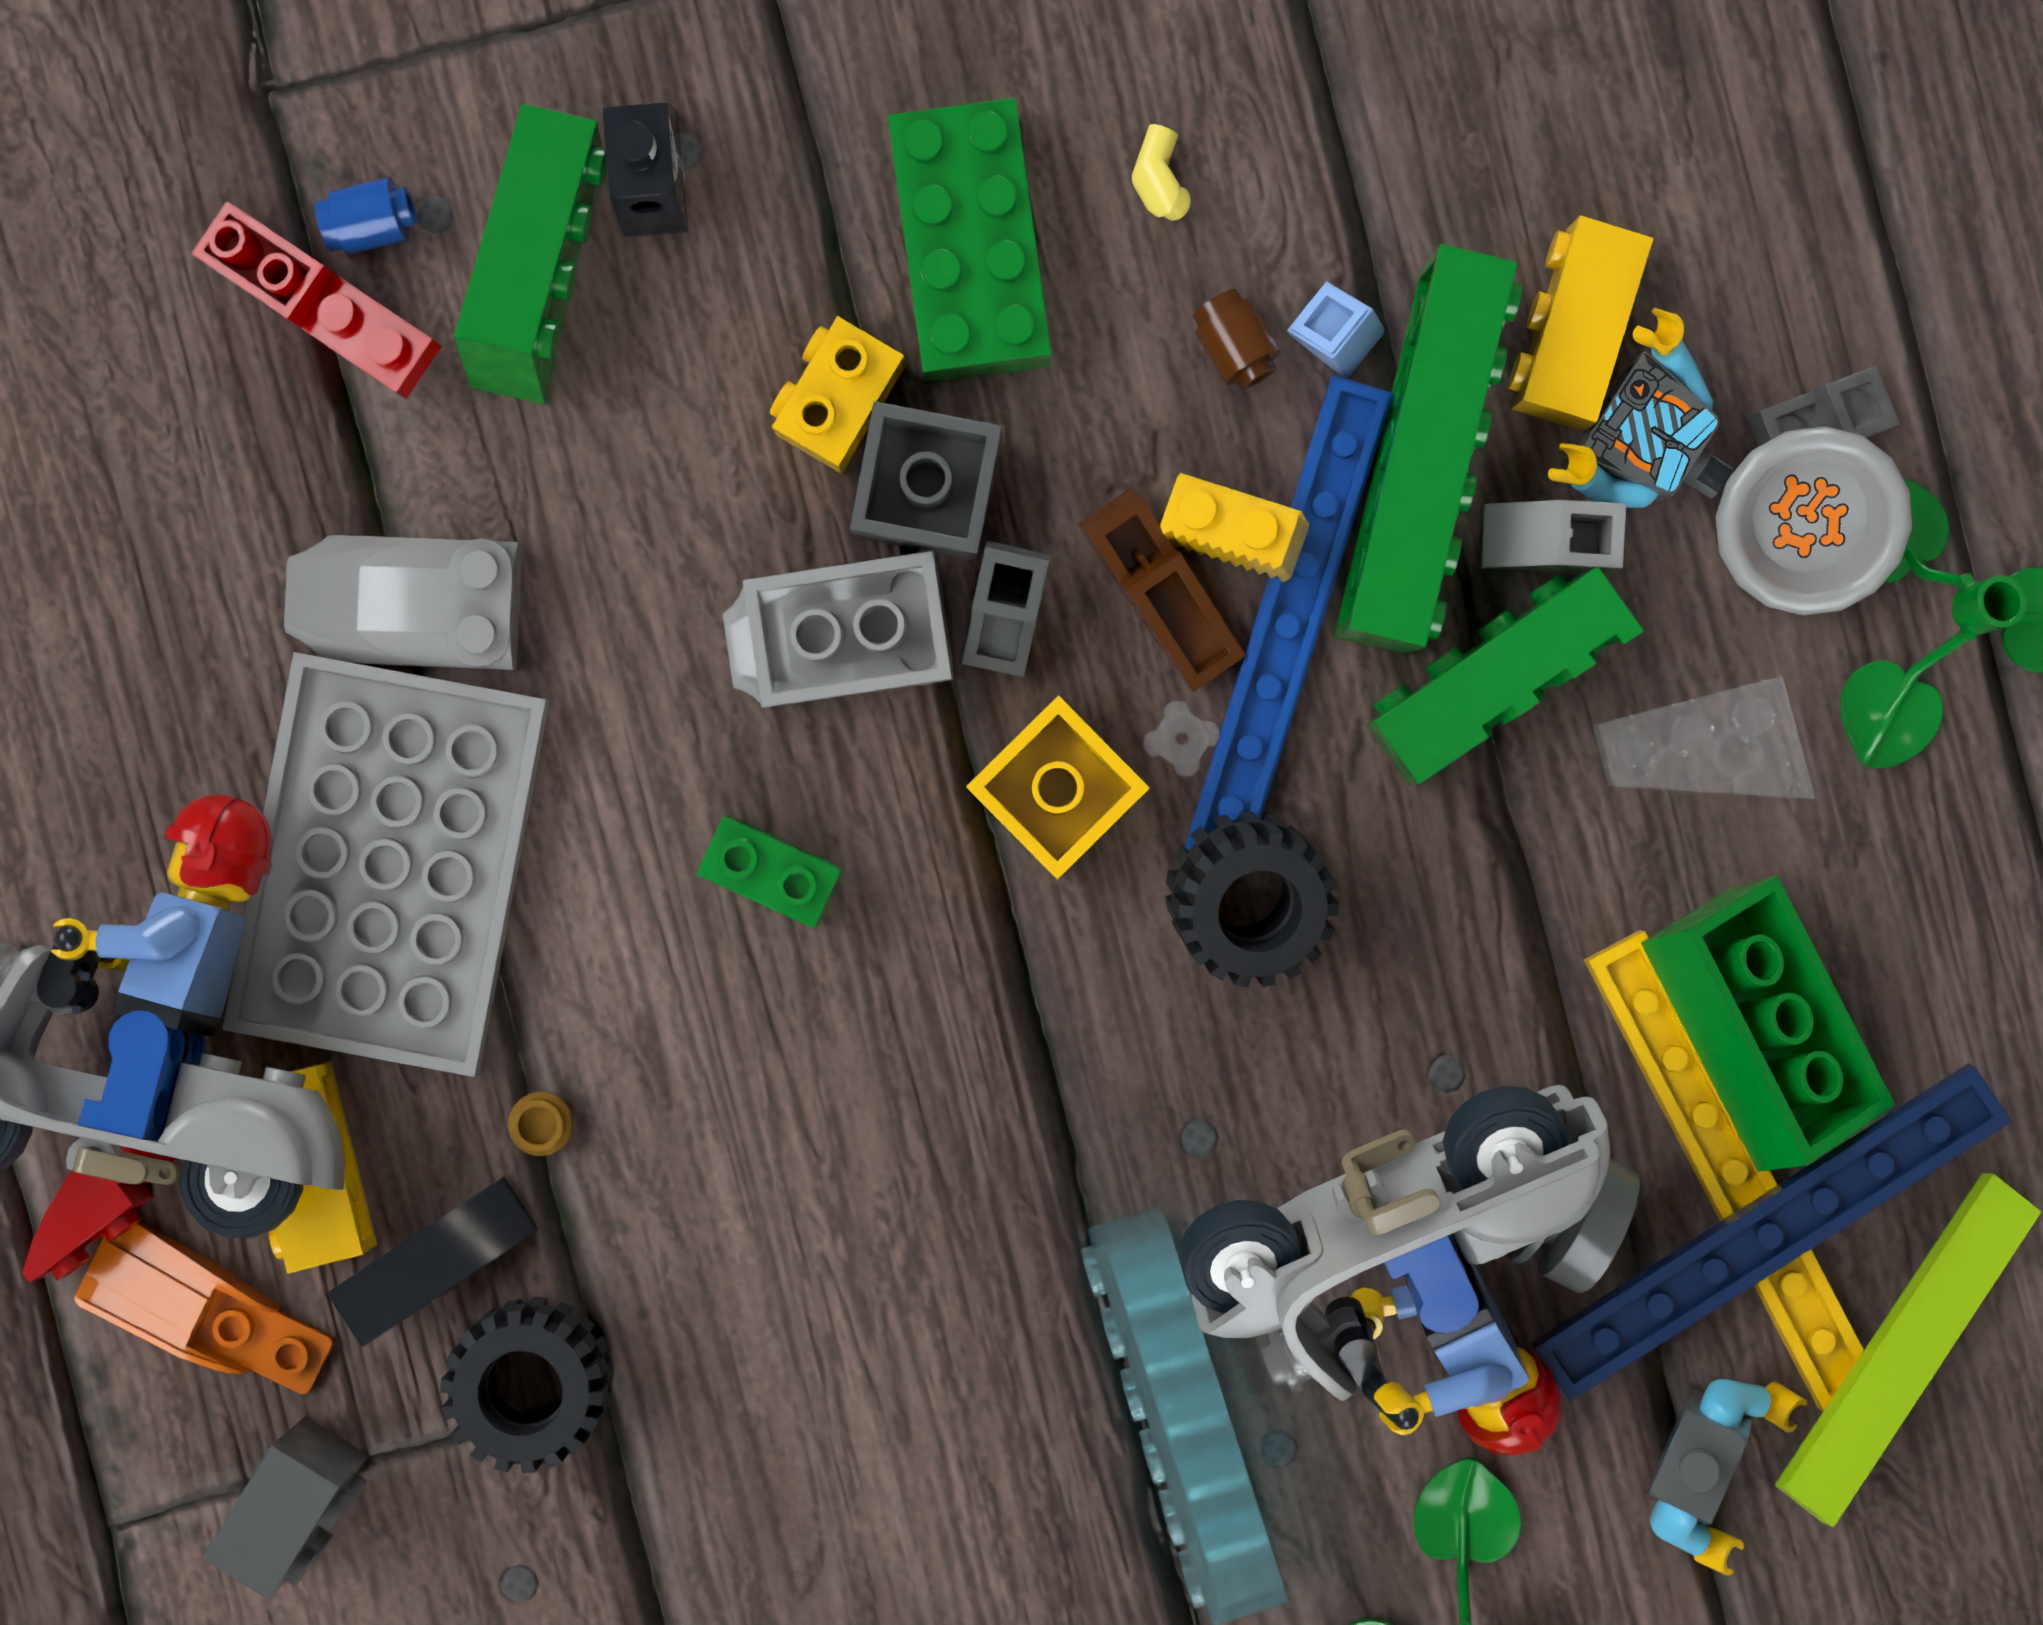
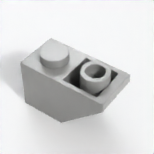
M1549 500L1484 504L1482 511L1480 568L1581 574L1599 567L1604 575L1623 569L1626 503Z

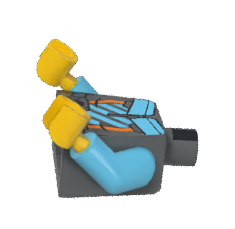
M1653 308L1652 314L1658 320L1656 332L1654 333L1650 329L1637 326L1632 334L1634 340L1641 345L1652 348V355L1644 351L1628 363L1603 402L1597 423L1585 430L1576 445L1564 443L1559 445V449L1565 451L1568 455L1565 461L1568 464V468L1566 470L1550 468L1548 471L1550 480L1571 484L1574 489L1592 502L1626 503V508H1645L1653 502L1660 503L1672 497L1683 481L1710 499L1714 498L1724 486L1733 467L1704 449L1718 428L1720 420L1712 411L1713 399L1696 362L1682 340L1684 323L1675 313Z
M1717 1379L1711 1382L1705 1391L1692 1386L1644 1494V1497L1656 1502L1650 1516L1651 1528L1655 1534L1664 1541L1693 1555L1696 1562L1726 1576H1731L1734 1570L1727 1568L1728 1555L1734 1547L1743 1550L1744 1543L1742 1540L1725 1532L1704 1525L1711 1524L1748 1442L1752 1417H1763L1785 1432H1793L1797 1428V1424L1789 1420V1416L1798 1405L1807 1406V1400L1776 1381L1763 1387L1735 1380Z

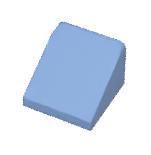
M1326 281L1288 328L1287 332L1341 376L1348 378L1383 336L1384 327L1372 308Z

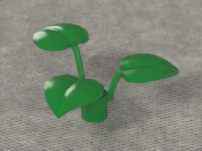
M1904 479L1910 490L1912 530L1901 563L1884 583L1896 582L1912 570L1920 579L1957 587L1958 592L1952 603V616L1960 629L1953 637L1914 663L1906 674L1897 664L1891 661L1878 660L1857 668L1846 680L1840 695V717L1858 761L1868 769H1883L1901 764L1921 752L1931 742L1941 724L1943 700L1940 693L1934 687L1919 682L1917 679L1925 670L1964 643L1973 641L1977 635L2002 629L2000 636L2001 644L2008 657L2024 670L2043 674V568H2027L2017 571L2010 576H1994L1976 582L1970 573L1957 575L1926 567L1923 563L1934 560L1944 550L1948 540L1949 523L1946 512L1936 497L1924 487L1907 479Z
M1465 1457L1449 1463L1431 1477L1418 1497L1413 1514L1416 1540L1421 1550L1427 1556L1434 1559L1457 1557L1459 1625H1471L1469 1558L1481 1563H1490L1501 1559L1516 1545L1521 1530L1520 1510L1510 1489L1479 1459ZM1369 1618L1360 1619L1351 1622L1348 1625L1395 1624H1392L1384 1620Z

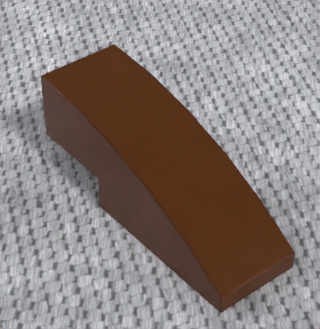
M1127 489L1077 524L1137 615L1193 692L1246 657L1187 562L1163 534L1160 525L1140 495L1131 489Z

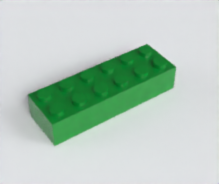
M1440 244L1420 270L1391 391L1393 396L1379 441L1333 638L1407 655L1425 648L1429 638L1438 639L1447 602L1438 600L1439 590L1444 575H1453L1462 545V538L1453 536L1454 527L1460 511L1468 512L1476 488L1477 475L1468 473L1469 464L1475 448L1483 449L1492 420V411L1483 409L1484 401L1490 385L1497 386L1499 384L1507 357V347L1498 346L1499 338L1505 321L1513 322L1521 299L1523 286L1520 283L1513 282L1518 263L1516 261Z

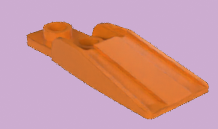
M139 1222L112 1242H108L105 1236L103 1237L74 1296L75 1303L79 1307L181 1359L229 1374L241 1375L254 1371L302 1395L307 1394L314 1387L335 1343L334 1337L331 1334L281 1311V1305L239 1277L142 1222Z

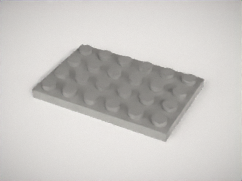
M293 652L263 815L269 822L273 839L271 863L273 864L269 876L263 875L258 893L246 901L244 912L246 925L232 975L222 1030L476 1077L480 1075L550 700Z

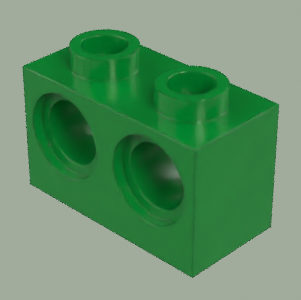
M722 816L696 875L814 929L819 926L845 868L735 817Z

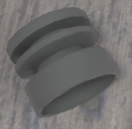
M1609 1158L1608 1173L1600 1193L1581 1221L1562 1232L1552 1234L1506 1254L1511 1261L1520 1264L1527 1261L1539 1248L1538 1271L1542 1276L1577 1293L1590 1290L1603 1276L1627 1233L1639 1195V1174L1635 1170Z

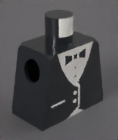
M669 103L603 108L610 200L625 238L688 232L678 111ZM652 201L660 203V205L652 208H639L635 206V203Z

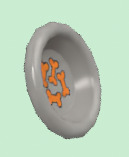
M1827 426L1787 431L1752 450L1727 480L1715 516L1719 554L1736 584L1767 607L1802 616L1842 611L1875 593L1901 563L1912 530L1910 490L1892 457L1862 435Z

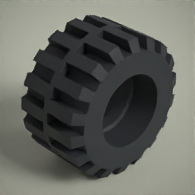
M1240 812L1239 822L1233 823L1226 814L1214 818L1217 829L1207 834L1200 826L1190 835L1196 844L1190 850L1180 845L1174 855L1180 867L1178 871L1168 869L1165 883L1172 894L1165 896L1167 910L1173 918L1171 922L1199 965L1204 964L1209 973L1221 981L1228 974L1234 985L1249 987L1251 977H1256L1261 986L1266 987L1276 985L1275 974L1284 972L1290 980L1301 974L1297 967L1300 961L1306 957L1313 964L1322 954L1316 946L1319 939L1330 942L1335 928L1327 920V916H1338L1339 901L1331 893V891L1337 889L1334 877L1325 867L1327 863L1303 835L1291 825L1286 827L1280 818L1266 814L1262 821L1254 812ZM1254 871H1271L1281 875L1282 892L1280 899L1273 911L1264 919L1246 926H1232L1219 921V905L1223 894L1236 879Z
M534 1297L529 1303L522 1304L521 1298L509 1301L498 1310L494 1308L485 1314L459 1339V1344L450 1352L445 1363L449 1370L441 1378L440 1393H448V1400L441 1406L445 1420L455 1418L458 1424L451 1433L457 1443L460 1445L468 1438L476 1446L470 1453V1456L480 1463L489 1455L497 1459L494 1469L508 1472L514 1464L521 1465L522 1474L537 1472L543 1463H547L549 1468H552L562 1463L570 1452L575 1454L585 1444L603 1417L602 1414L610 1402L613 1389L609 1388V1382L614 1376L613 1362L606 1363L604 1357L609 1347L604 1337L596 1340L590 1331L595 1324L586 1315L581 1321L571 1316L570 1314L574 1307L561 1302L555 1308L547 1306L548 1298ZM526 1351L546 1359L555 1368L562 1383L563 1398L559 1408L550 1414L529 1416L509 1407L501 1398L495 1383V1367L499 1358L506 1353Z

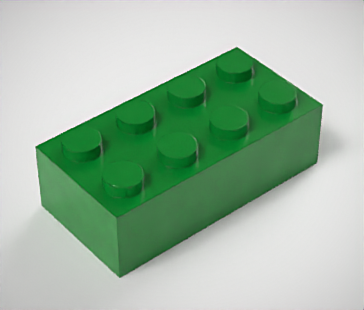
M1016 97L887 115L925 384L1050 367L1051 349Z
M1778 875L1729 888L1641 942L1758 1172L1807 1166L1895 1106Z

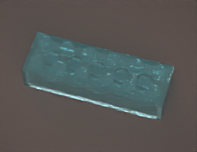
M1161 1207L1150 1208L1088 1228L1092 1246L1081 1249L1083 1263L1094 1297L1107 1294L1111 1307L1100 1310L1104 1329L1114 1360L1127 1356L1130 1365L1129 1368L1120 1370V1375L1133 1420L1136 1422L1147 1418L1149 1424L1148 1429L1139 1431L1143 1444L1142 1447L1154 1484L1167 1481L1169 1489L1158 1493L1173 1545L1175 1547L1187 1543L1188 1550L1178 1552V1556L1194 1609L1206 1605L1212 1625H1219L1287 1603L1286 1592L1203 1333L1198 1326L1192 1298L1185 1283L1170 1229Z

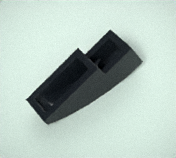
M503 1176L327 1292V1295L361 1347H363L536 1232L538 1227Z

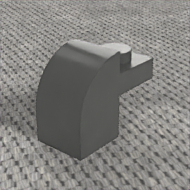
M987 541L974 596L973 612L962 664L1024 677L1050 554Z

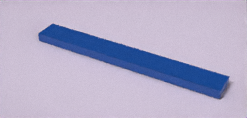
M1332 375L1329 380L1290 508L1302 511L1303 516H1305L1306 521L1309 523L1308 532L1291 579L1282 582L1278 575L1273 578L1268 576L1244 652L1246 657L1242 659L1184 844V847L1188 850L1196 844L1190 834L1200 826L1207 834L1217 829L1214 818L1226 814L1233 823L1239 822L1240 812H1254L1261 819L1393 393L1336 375Z

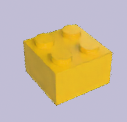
M1059 695L966 786L1057 880L1150 789Z

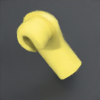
M1150 124L1132 173L1133 186L1147 210L1154 216H1164L1171 221L1179 220L1185 216L1191 204L1188 190L1180 187V184L1168 167L1179 135L1167 127Z

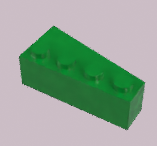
M1599 567L1574 576L1567 581L1560 572L1552 576L1528 594L1535 603L1515 618L1508 609L1500 613L1476 631L1483 640L1463 655L1457 646L1453 647L1425 667L1431 678L1410 692L1405 683H1403L1373 704L1379 715L1366 723V725L1409 786L1420 785L1493 734L1491 728L1501 722L1502 725H1505L1540 703V700L1546 696L1543 691L1554 685L1556 688L1571 678L1575 679L1594 666L1598 659L1596 654L1606 646L1620 642L1626 644L1644 631Z

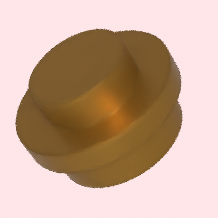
M534 1092L521 1098L514 1105L509 1115L508 1129L513 1142L519 1149L530 1155L546 1156L555 1153L568 1142L573 1131V1116L569 1106L559 1096L549 1092Z

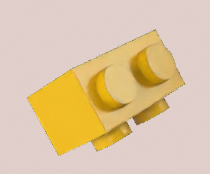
M837 316L829 330L823 326L816 330L802 356V359L809 363L797 385L790 381L785 383L771 407L770 414L777 418L772 428L778 437L843 474L869 430L874 401L885 403L904 371L906 362L903 354Z

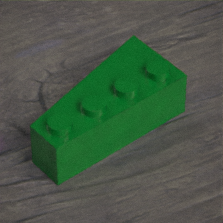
M521 103L453 336L470 387L473 389L545 405L568 301H570L576 284L577 261L581 244L587 242L592 227L593 205L590 204L595 185L602 186L607 174L606 148L601 145L597 120Z

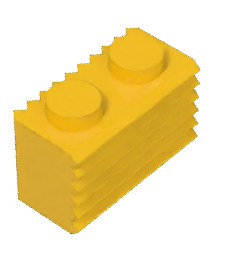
M1180 473L1176 479L1160 528L1166 538L1176 548L1182 545L1188 552L1194 549L1199 555L1206 553L1211 559L1218 557L1223 563L1230 560L1235 567L1242 564L1247 571L1254 568L1259 575L1264 572L1270 578L1278 575L1281 581L1285 582L1292 577L1308 532L1309 523L1300 510Z

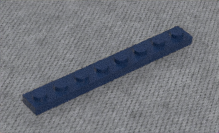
M1968 1063L1532 1342L1533 1348L1542 1362L1548 1366L1556 1382L1571 1402L2009 1124L2012 1120L1976 1067Z

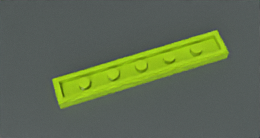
M1982 1173L1774 1486L1823 1524L1831 1527L1836 1525L2041 1214L2038 1208L1995 1174Z

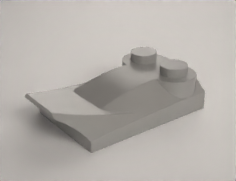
M328 535L315 546L290 556L287 560L285 632L302 641L319 657L355 664L517 671L523 545L519 542L491 541L483 538L454 540Z
M934 551L743 580V589L739 597L723 613L733 688L754 697L761 704V708L954 680L952 649L943 588Z

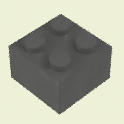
M874 401L850 524V531L853 537L922 551H934L938 554L978 561L1002 439V426Z
M304 1417L271 1445L202 1556V1559L268 1600L286 1582L296 1587L309 1568L312 1569L331 1542L334 1535L328 1531L332 1530L342 1514H347L365 1487L367 1480L358 1474L369 1456L317 1423Z

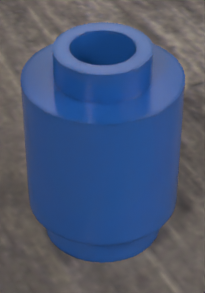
M391 177L330 191L328 199L316 201L315 203L318 227L323 241L330 252L343 249L350 255L407 241L409 239V226L417 225V214L408 188H397Z

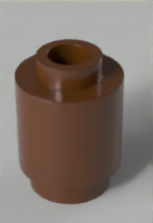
M1230 289L1215 296L1195 311L1193 318L1199 326L1195 334L1226 385L1240 382L1242 387L1247 389L1260 383L1276 371L1277 368L1272 361L1281 353V350L1250 299H1242L1236 289Z

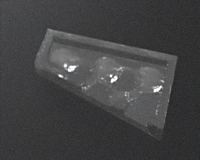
M1783 676L1773 677L1593 725L1608 786L1815 799Z

